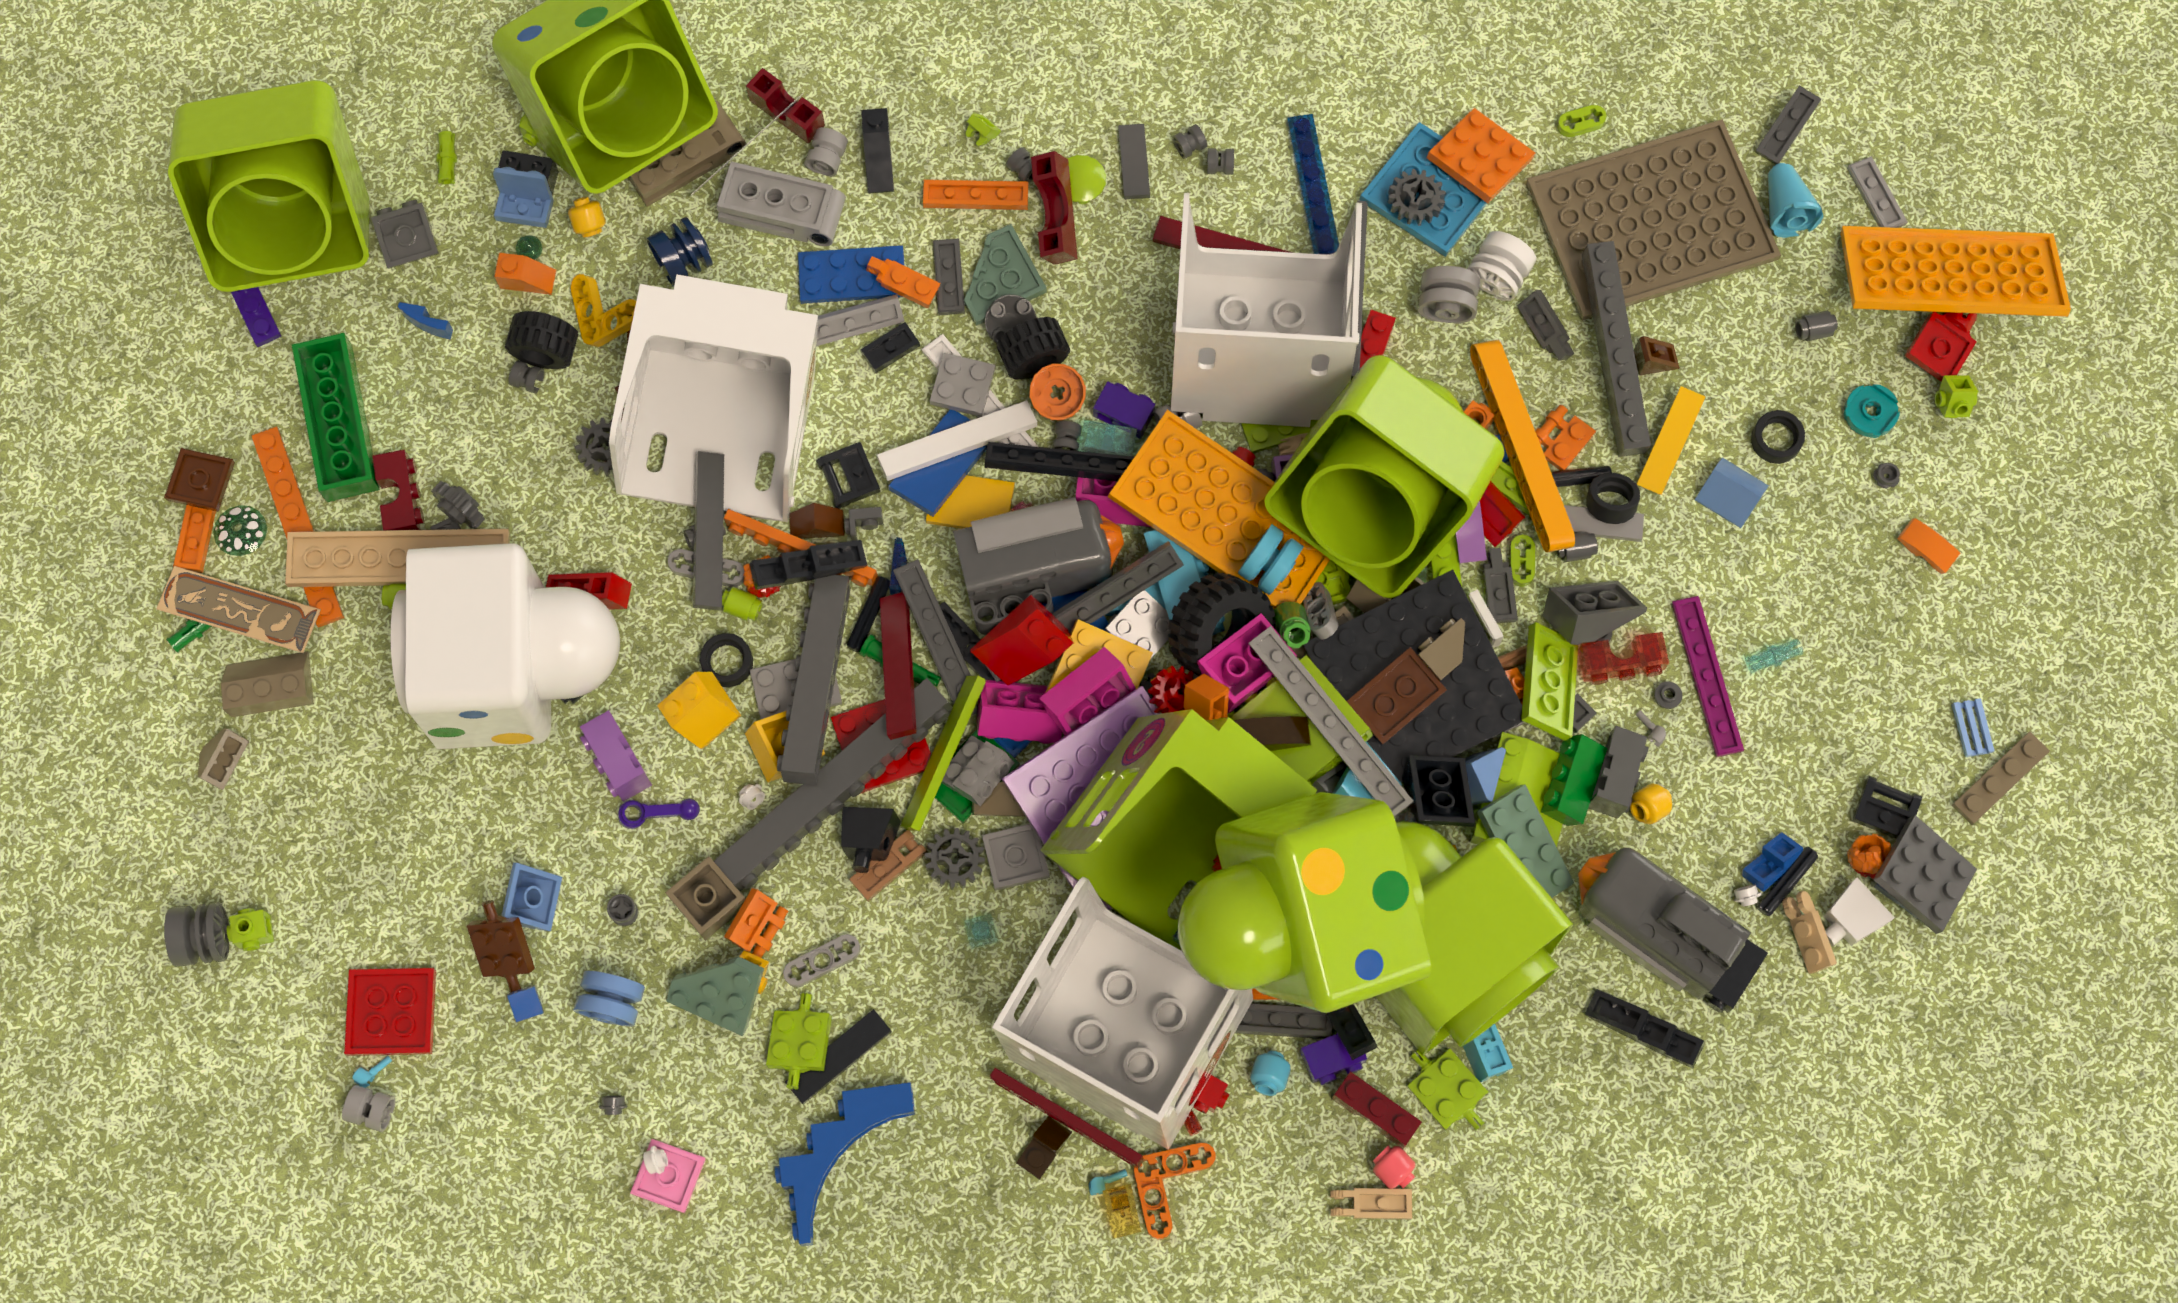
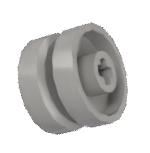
M1436 266L1427 269L1422 273L1420 290L1423 293L1420 295L1418 312L1422 317L1436 322L1461 324L1473 320L1477 314L1478 300L1476 296H1478L1480 278L1476 273L1462 267Z

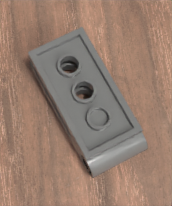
M731 161L717 203V211H719L718 222L806 243L809 240L819 246H830L833 243L846 196L841 191L834 189L833 185Z

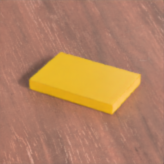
M966 475L934 517L927 514L926 524L962 529L971 527V521L1010 512L1015 482Z

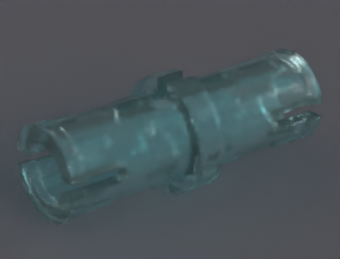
M1793 639L1777 647L1771 645L1767 647L1766 651L1745 657V662L1747 665L1758 662L1749 667L1750 673L1753 674L1772 665L1774 667L1780 666L1785 660L1803 655V648L1801 646L1791 650L1801 644L1798 639Z

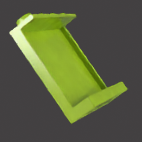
M1307 655L1302 659L1297 658L1365 742L1368 741L1373 734L1366 723ZM1273 677L1266 684L1267 688L1261 693H1255L1245 701V706L1238 712L1233 711L1227 715L1232 720L1286 716L1307 717L1276 677ZM1308 718L1311 745L1271 752L1312 785L1317 779L1335 768L1343 760Z

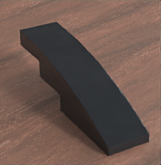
M854 540L810 546L807 550L781 553L778 557L752 560L749 565L755 590L849 572L866 567L867 561L862 541Z
M1596 989L1585 1012V1016L1692 1069L1705 1045L1704 1040L1677 1029L1676 1025L1652 1016L1649 1011Z

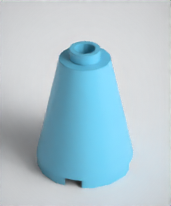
M1779 163L1773 166L1768 173L1770 228L1777 237L1782 238L1799 236L1795 231L1807 228L1809 232L1814 230L1823 219L1821 206L1792 165Z

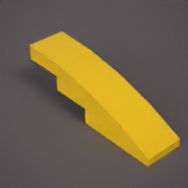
M1680 386L1637 485L1662 495L1705 400V396Z

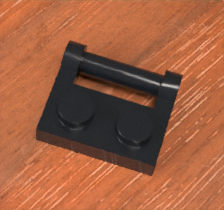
M861 442L829 453L816 460L818 468L823 470L833 494L835 508L841 509L851 503L881 492ZM838 462L851 489V492L845 494L833 469V464Z
M1868 775L1852 821L1897 839L1908 818L1917 815L1922 796L1916 793L1912 795L1877 782V778ZM1873 792L1908 805V809L1904 810L1871 796Z

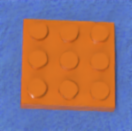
M1474 108L1428 152L1427 159L1486 203H1489L1532 161L1536 153Z

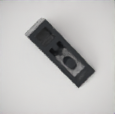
M887 108L861 110L868 194L894 192Z

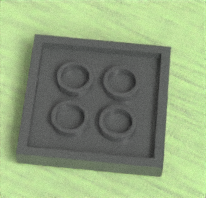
M1914 815L1908 818L1873 880L1935 934L1944 931L1977 868Z

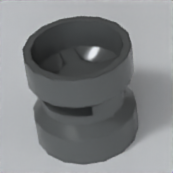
M1197 124L1189 127L1187 133L1179 132L1172 136L1173 144L1183 159L1191 156L1195 149L1201 151L1208 145L1205 135Z
M1021 147L1008 158L1006 166L1012 172H1017L1018 178L1021 181L1029 183L1033 180L1030 152L1025 147Z
M1208 148L1207 174L1215 175L1217 172H1223L1225 175H1233L1234 149L1218 151L1216 148ZM1218 157H1220V166H1218Z
M517 360L509 374V385L516 388L524 387L528 392L536 394L539 388L534 387L536 380L543 381L544 369L537 366L531 368L527 363Z
M1072 421L1057 422L1055 424V434L1057 437L1053 441L1052 448L1063 449V447H1069L1070 450L1079 451L1077 440L1081 436L1082 426Z
M626 894L613 896L607 904L608 915L619 926H629L638 918V907L631 897Z

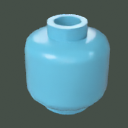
M1268 1051L1258 1055L1250 1075V1080L1255 1086V1090L1267 1096H1274L1282 1092L1288 1082L1291 1071L1290 1064L1277 1051Z

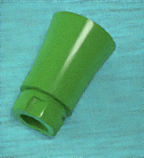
M1284 602L1274 609L1275 617L1272 618L1276 622L1278 634L1292 648H1300V646L1307 644L1310 639V626L1305 608L1296 602Z

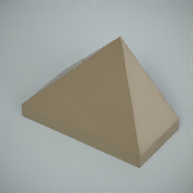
M227 728L221 730L203 746L199 753L198 778L223 790L249 741Z
M1004 782L997 784L992 794L986 798L981 806L972 802V815L1025 816Z

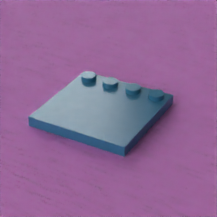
M1419 122L1360 195V201H1367L1370 208L1446 257L1487 203L1427 159L1428 152L1443 137ZM1412 169H1415L1419 175H1421L1423 170H1426V177L1434 174V182H1442L1441 190L1446 192L1445 204L1440 211L1439 217L1433 216L1431 223L1423 219L1421 226H1418L1416 220H1412L1410 225L1407 224L1406 217L1398 220L1399 212L1392 213V204L1387 202L1389 188L1393 184L1394 178H1401V174L1404 171L1409 176ZM1418 192L1416 193L1414 202H1417L1419 196Z

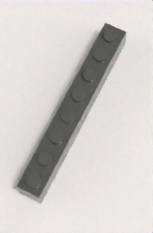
M1614 241L1587 244L1581 256L1618 457L1645 454L1651 447Z
M832 575L815 579V583H810L808 596L811 599V605L805 608L804 623H807L806 631H801L800 647H803L802 654L796 657L795 671L798 672L797 680H792L791 696H794L793 704H788L786 720L789 721L788 730L784 729L782 733V746H785L783 755H779L777 761V771L781 772L783 782L817 785L850 598L849 576Z

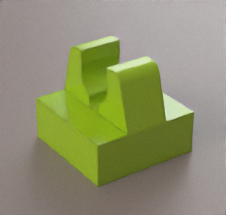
M973 113L967 121L969 125L965 134L971 138L976 132H979V140L976 142V145L984 146L990 140L995 139L1001 130L984 115Z

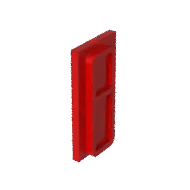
M1490 481L1480 499L1484 536L1496 547L1519 526L1525 516Z

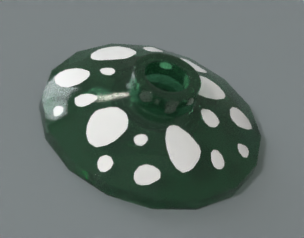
M239 505L229 508L220 515L215 523L213 531L215 543L223 552L229 555L243 556L250 554L258 549L265 540L267 525L260 511L251 506ZM236 525H242L239 531H234Z

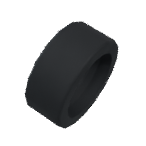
M1775 410L1767 412L1759 418L1751 432V444L1754 451L1761 459L1769 463L1781 464L1789 462L1797 456L1805 442V430L1802 422L1795 415L1787 411ZM1772 423H1781L1787 426L1793 434L1792 446L1785 451H1778L1768 447L1762 438L1764 428Z
M1619 473L1600 474L1593 479L1589 486L1586 507L1597 520L1608 524L1625 523L1632 519L1637 511L1640 501V490L1637 484L1625 475ZM1607 491L1616 492L1625 497L1628 503L1611 505L1599 498L1598 494Z
M722 633L706 641L701 649L699 661L703 672H713L722 687L730 688L740 685L748 678L750 670L753 669L754 660L749 645L743 638L735 634ZM725 645L737 648L743 657L740 669L728 676L716 673L710 663L714 651Z

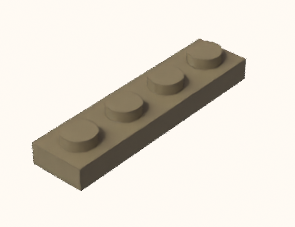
M2029 731L1956 800L1952 806L1973 825L2044 758L2050 750Z

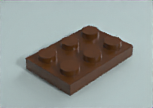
M1410 647L1346 702L1383 745L1447 689Z

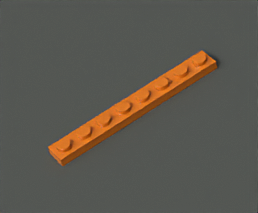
M276 426L252 435L286 538L288 532H315L279 428ZM334 586L303 587L309 605L321 609L316 620L318 628L344 618Z

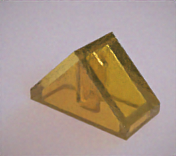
M1131 1184L1103 1190L1102 1195L1113 1239L1141 1232Z

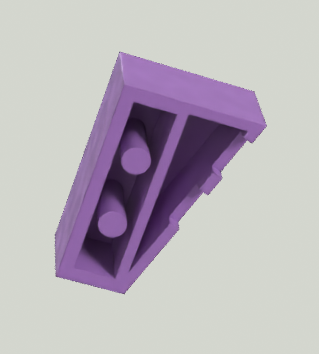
M609 710L580 726L584 734L580 739L587 751H594L597 758L593 762L600 774L606 773L610 781L606 785L613 797L619 795L624 802L652 786Z

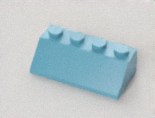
M1157 530L1144 533L1149 553L1169 541L1184 564L1181 568L1158 581L1169 620H1172L1173 614L1171 612L1174 605L1177 606L1180 602V595L1183 592H1187L1189 586L1195 581L1201 582L1200 578L1208 575L1209 566ZM1224 616L1217 623L1213 635L1225 631L1223 625L1225 621Z

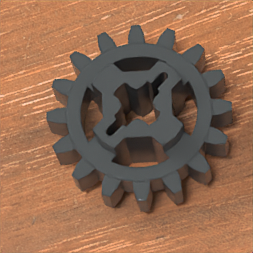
M1412 169L1411 175L1408 176L1404 171L1401 174V178H1394L1393 184L1389 188L1387 202L1392 204V213L1399 212L1398 220L1406 217L1407 224L1410 225L1412 220H1416L1418 226H1421L1423 219L1431 223L1433 216L1439 217L1440 211L1445 204L1446 192L1441 190L1442 182H1434V174L1426 177V170H1423L1421 175H1419L1415 169ZM1418 192L1419 196L1417 202H1414L1416 193Z
M601 418L600 424L597 425L591 420L590 429L584 426L581 428L584 436L577 435L576 437L577 442L580 444L575 446L576 453L580 454L577 456L579 463L585 462L584 467L586 471L593 467L596 476H598L600 471H604L606 477H609L610 470H613L609 446L610 434L606 432H610L612 419L607 424L605 419ZM594 437L592 444L588 445L590 439ZM605 444L609 449L604 450L601 445Z
M440 480L431 490L433 496L438 499L437 507L439 510L446 514L455 524L458 525L459 523L462 525L465 523L469 528L477 529L485 520L483 514L478 511L479 503L462 487H450L446 482Z
M955 828L954 834H950L948 829H944V837L941 838L938 834L934 835L936 844L928 842L927 848L932 852L925 853L924 859L931 862L925 865V869L934 871L930 877L932 880L940 878L939 886L942 887L948 882L950 883V889L953 890L955 883H959L963 889L966 886V880H969L971 883L975 882L974 873L981 875L982 869L977 865L985 863V858L979 857L984 852V847H976L979 839L976 837L970 840V831L967 830L964 835H960L959 828ZM951 842L947 849L938 851L942 845ZM961 843L965 844L971 852H966ZM952 853H957L959 858L957 864H952V859H950ZM938 865H943L948 870V875L942 872ZM972 866L968 872L958 876L962 868Z

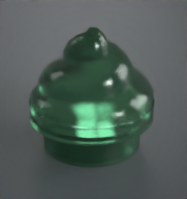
M524 236L516 243L517 255H524L534 260L541 255L543 250L540 240L535 236Z

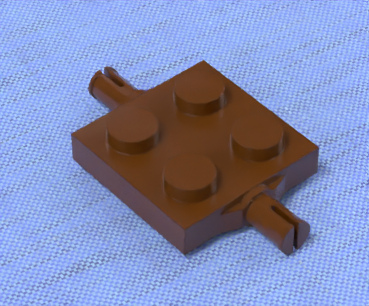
M485 901L482 903L486 919L472 921L467 925L482 976L506 978L510 993L521 990L517 974H529L535 969L520 919L519 917L506 918L497 915L494 901Z

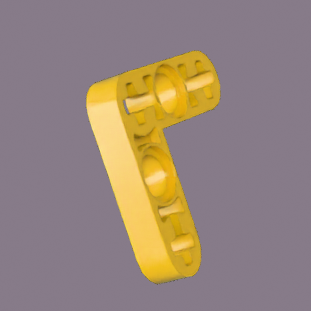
M578 274L573 278L571 293L581 337L585 344L601 347L631 330L636 300H625L610 310L603 312L596 280L584 274ZM591 304L592 313L589 317H587L586 310L588 306ZM614 317H616L617 324L616 327L612 330L611 321Z

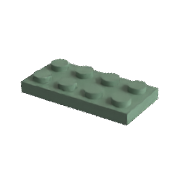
M1525 784L1518 785L1477 811L1489 837H1497L1504 840L1551 898L1574 884Z

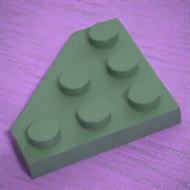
M1012 224L987 235L969 291L966 293L964 304L976 326L985 322V315L989 306L1001 296L1018 295L1030 301L1047 293V287Z
M738 956L729 959L727 963L720 965L714 963L698 968L696 972L677 974L671 981L666 1002L743 1036L749 1025L764 968Z

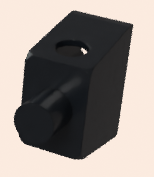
M843 807L841 847L846 856L853 860L852 869L854 871L867 873L871 861H884L888 858L901 824L894 809Z

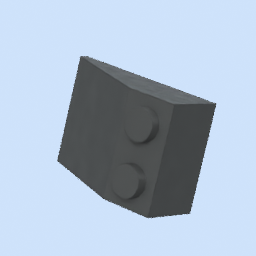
M1617 580L1549 588L1542 616L1567 642L1579 645L1585 642L1596 641L1646 613L1647 607Z

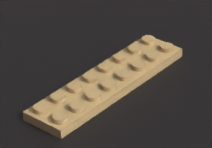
M509 529L288 532L285 584L287 587L406 584V556L408 549L509 544L510 532Z

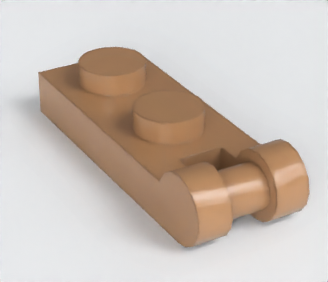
M910 830L904 832L893 842L886 860L871 861L867 873L857 872L849 879L868 902L928 852L922 844L919 845L914 840L915 836ZM903 847L910 851L906 857L899 851Z

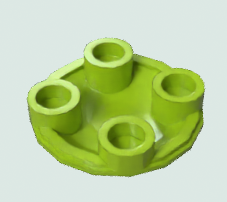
M1075 155L1067 158L1069 161L1072 201L1079 204H1087L1102 193L1106 185V173L1103 166L1096 159L1087 155Z

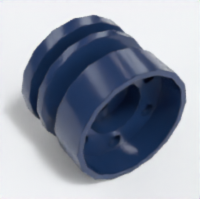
M687 217L679 220L683 232L675 223L670 225L673 234L672 238H669L663 230L646 238L647 244L660 268L665 266L669 274L666 278L672 286L675 285L676 275L688 276L685 267L687 265H690L696 273L701 272L698 259L701 260L706 268L713 265L706 241L697 227Z

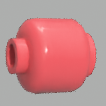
M1388 1145L1372 1161L1375 1164L1373 1173L1389 1189H1394L1398 1185L1404 1189L1415 1178L1412 1171L1415 1169L1416 1163L1400 1146L1391 1148Z

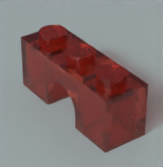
M1663 632L1635 636L1631 642L1633 656L1627 659L1618 658L1612 653L1609 640L1581 644L1578 649V656L1584 682L1592 681L1593 685L1607 683L1609 681L1608 678L1619 677L1620 681H1626L1635 678V674L1646 673L1647 677L1662 674V670H1665L1669 664Z

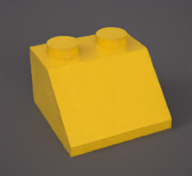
M694 672L657 705L671 728L700 749L709 745L741 717V714L713 672Z
M787 711L755 721L745 733L767 783L782 778L781 772L777 771L778 756L784 753L785 746H782V733L784 729L788 730L789 721L786 720Z

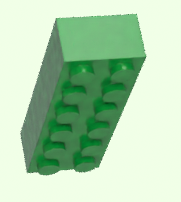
M345 333L292 344L319 493L326 502H331L380 490L375 477L373 451L351 342Z

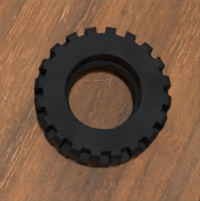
M1215 573L1213 576L1207 575L1200 578L1201 582L1195 581L1189 586V590L1180 595L1178 605H1174L1171 612L1173 618L1169 620L1168 629L1171 630V633L1168 634L1169 645L1172 646L1170 647L1173 657L1177 659V662L1197 676L1202 675L1197 662L1261 613L1276 630V622L1272 619L1275 617L1273 606L1270 605V599L1266 594L1262 593L1261 589L1234 575H1226L1224 573ZM1232 611V620L1228 632L1219 643L1212 646V635L1217 623L1226 613Z

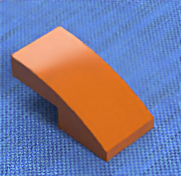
M1912 518L1897 538L1915 556H1922L1941 574L1946 573L1961 554L1945 538L1916 518Z

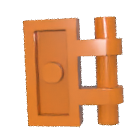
M1559 405L1555 411H1551L1546 416L1547 421L1543 426L1535 430L1540 445L1547 448L1544 452L1546 460L1560 471L1566 470L1596 433V430L1575 415L1569 423L1566 422L1563 417L1568 410L1563 405ZM1557 427L1561 430V433L1553 440L1548 435Z
M752 888L724 938L747 952H750L755 944L756 947L752 954L762 958L766 951L769 952L773 945L771 941L778 929L782 930L785 924L783 920L789 911L779 906L775 914H773L778 903L761 891ZM766 923H769L768 926H767V928L765 929L763 935L760 936V934H761L763 928L765 927Z

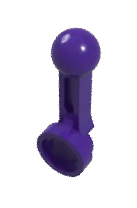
M690 798L682 800L679 804L645 805L631 800L625 802L620 807L618 820L627 829H636L649 818L680 816L684 820H693L698 816L700 806L697 801ZM629 807L637 808L640 812V818L636 821L628 820L625 816V810Z

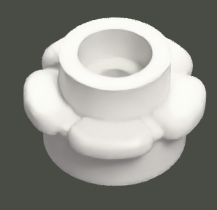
M759 784L744 786L739 793V803L743 807L746 806L749 810L755 809L765 798V794L761 791L762 787Z
M1756 885L1744 886L1734 890L1736 896L1734 901L1740 902L1741 906H1749L1757 903V897L1761 896L1762 893L1758 892Z
M652 1146L651 1150L644 1152L643 1159L647 1171L650 1174H661L664 1172L665 1167L668 1166V1158L665 1151Z

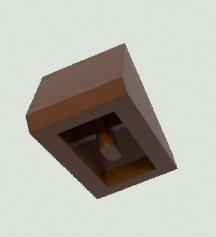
M1646 336L1639 338L1634 349L1639 376L1680 369L1674 344Z
M812 503L789 513L790 534L801 539L845 536L844 512L842 509Z

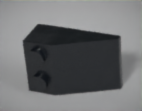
M1409 755L1403 774L1404 790L1414 801L1409 807L1417 823L1474 827L1475 819L1465 758Z

